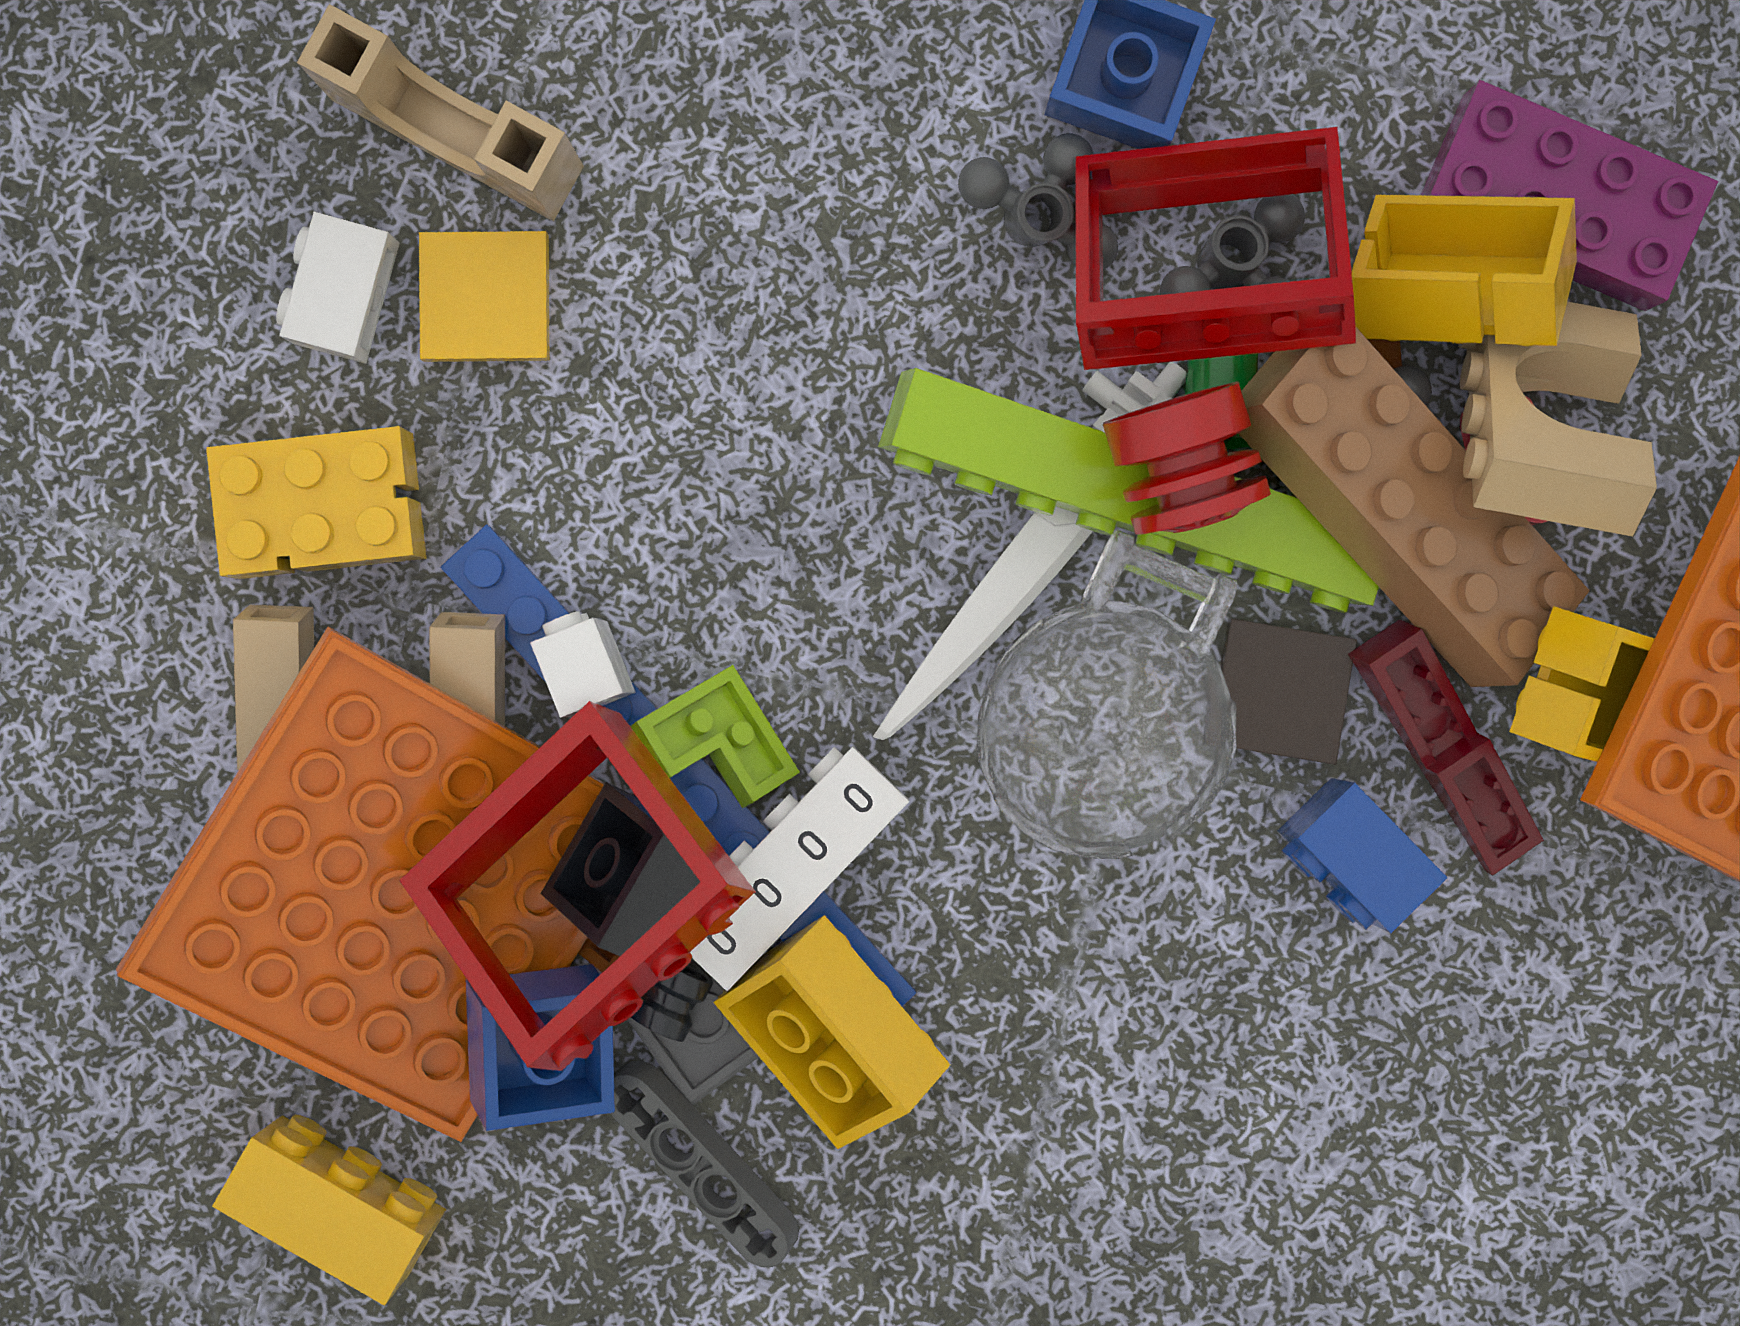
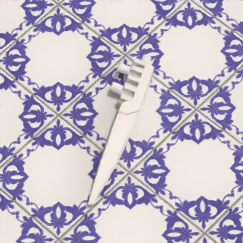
M1169 362L1155 381L1151 382L1136 371L1122 390L1097 370L1082 391L1107 410L1097 419L1092 428L1105 432L1103 422L1173 399L1185 384L1187 372L1174 362ZM1055 507L1053 516L1034 512L936 642L873 735L874 738L887 739L908 723L975 662L1035 600L1092 533L1091 530L1075 524L1078 517L1077 513Z

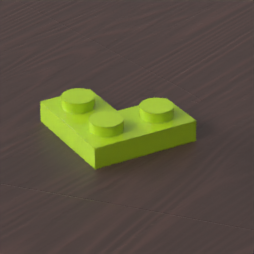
M734 665L719 672L630 726L669 778L709 754L742 809L800 773Z

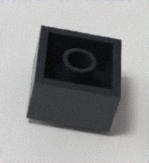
M605 782L540 894L596 946L621 956L691 892L700 881L635 795Z

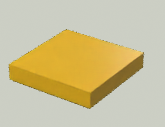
M546 231L419 232L420 360L423 362L550 361L549 235Z

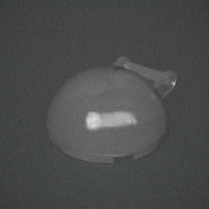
M1115 530L1109 538L1080 603L1060 609L1030 625L1004 650L987 677L978 707V761L993 795V800L1001 812L1023 834L1053 851L1084 859H1120L1133 856L1130 849L1149 844L1165 835L1171 841L1181 835L1208 810L1226 782L1236 752L1237 703L1231 699L1221 667L1209 650L1233 602L1237 590V581L1223 574H1218L1213 579L1133 544L1134 537L1120 530ZM1123 569L1202 602L1190 629L1188 630L1158 610L1128 602L1109 600Z

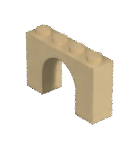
M330 4L297 61V64L335 103L553 222L584 167L565 132L508 101H505L499 114L468 100L413 65L400 53L387 35Z
M1567 302L1557 346L1495 344V335H1484L1482 343L1458 344L1459 348L1467 349L1460 375V389L1467 390L1469 396L1463 411L1461 429L1463 433L1470 434V442L1464 458L1463 475L1465 478L1472 479L1473 507L1633 537L1657 489L1652 442L1568 426L1537 409L1525 397L1523 392L1551 391L1619 404L1642 356L1637 314Z
M249 605L233 619L237 770L241 768L314 650L313 607ZM441 612L429 627L430 684L505 726V615Z

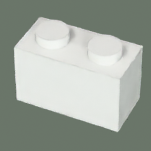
M313 212L310 227L303 226L295 242L293 259L294 263L299 264L293 288H286L279 300L276 314L277 324L282 326L279 336L295 345L366 364L400 242L389 232Z
M580 611L573 612L542 625L546 636L530 642L560 718L573 717L589 701L603 706L636 693L607 621L597 618L589 619L587 613L580 614Z

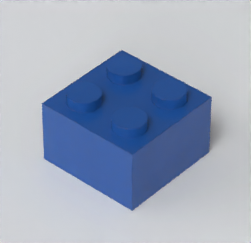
M1084 0L1044 115L1137 149L1170 146L1216 18L1166 0Z
M1331 778L1277 830L1289 842L1281 850L1288 860L1306 877L1312 876L1319 883L1325 879L1334 888L1326 895V898L1351 923L1357 922L1365 930L1371 925H1375L1392 933L1448 878L1355 782Z
M593 964L509 975L543 1024L546 1025L600 974ZM466 980L470 1102L486 1131L615 1112L613 1026H609L592 1042L594 1045L593 1050L586 1059L575 1058L562 1071L528 1068L469 981Z

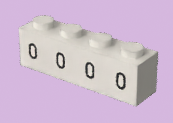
M854 746L844 755L834 747L808 774L817 784L799 802L789 793L763 820L771 829L770 833L754 849L744 840L729 856L756 892L729 917L733 922L730 927L718 934L708 935L690 952L692 958L726 991L741 978L909 803V799Z

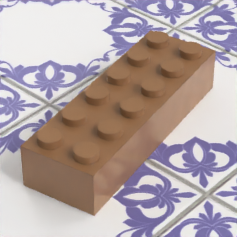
M1357 327L1356 344L1274 352L1241 391L1251 426L1238 434L1253 450L1259 451L1261 459L1411 623L1423 630L1428 641L1470 687L1518 685L1534 664L1533 662L1538 651V639L1543 628L1547 625L1553 606L1574 612L1590 590L1524 516L1473 507L1472 479L1465 478L1463 475L1466 450Z

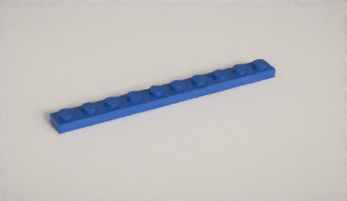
M486 524L440 568L482 614L505 615V639L545 681L530 642L546 636L542 625L570 614V612L495 530ZM632 680L631 682L636 693L603 705L606 708L619 712L630 726L658 709ZM704 758L670 778L728 856L744 840L754 849L770 833V830L748 806L742 809L729 786ZM825 890L779 937L782 941H785L825 915L834 927L846 936L851 947L877 978L888 986L893 997L901 1006L917 993L914 987Z

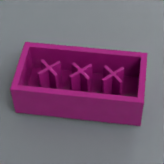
M1479 79L1462 96L1420 195L1575 198L1577 262L1572 281L1640 310L1647 311L1668 301L1719 181Z

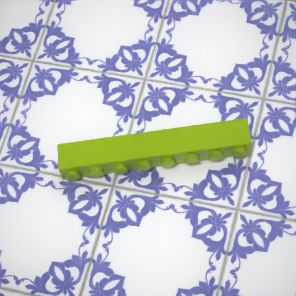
M918 368L901 372L878 445L879 448L896 453L893 461L894 465L925 475H931L933 466L957 473L954 484L959 487L992 496L996 486L1017 493L1018 496L1015 503L1017 506L1053 516L1055 507H1059L1078 514L1075 523L1077 526L1113 536L1115 527L1135 533L1131 515L1158 504L1156 497L1133 502L1125 501L1123 490L1131 484L1150 476L1146 464L1126 467L1115 466L1105 432ZM1270 489L1271 495L1248 505L1239 511L1237 515L1224 521L1180 533L1159 531L1138 534L1135 545L1166 555H1173L1175 546L1197 553L1194 564L1211 571L1231 575L1233 567L1236 566L1254 572L1252 583L1265 589L1289 594L1293 585L1311 591L1310 603L1341 613H1347L1349 604L1373 606L1379 589L1378 585L1298 498Z

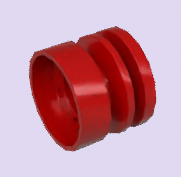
M1239 382L1227 383L1186 394L1103 422L1115 466L1126 467L1146 464L1150 475L1123 490L1125 501L1133 502L1156 497L1158 502L1157 505L1131 515L1135 534H1148L1159 531L1180 533L1202 528L1234 517L1248 505L1271 495L1266 476L1235 481L1234 473L1262 462L1259 451L1240 450L1227 452L1224 440L1251 426Z

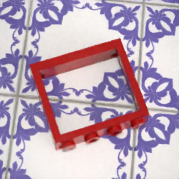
M1338 126L1076 156V327L1084 370L1356 344L1354 291ZM1322 191L1330 278L1103 300V215Z
M591 701L583 706L399 880L528 1068L562 1071L575 1058L586 1059L593 1050L594 1045L592 1042L609 1026L621 1024L632 1017L643 1004L641 997L658 981L670 979L681 972L692 959L690 952L708 935L718 934L730 927L733 922L729 917L756 892L619 712ZM608 758L699 879L700 883L552 1020L544 1025L457 898Z

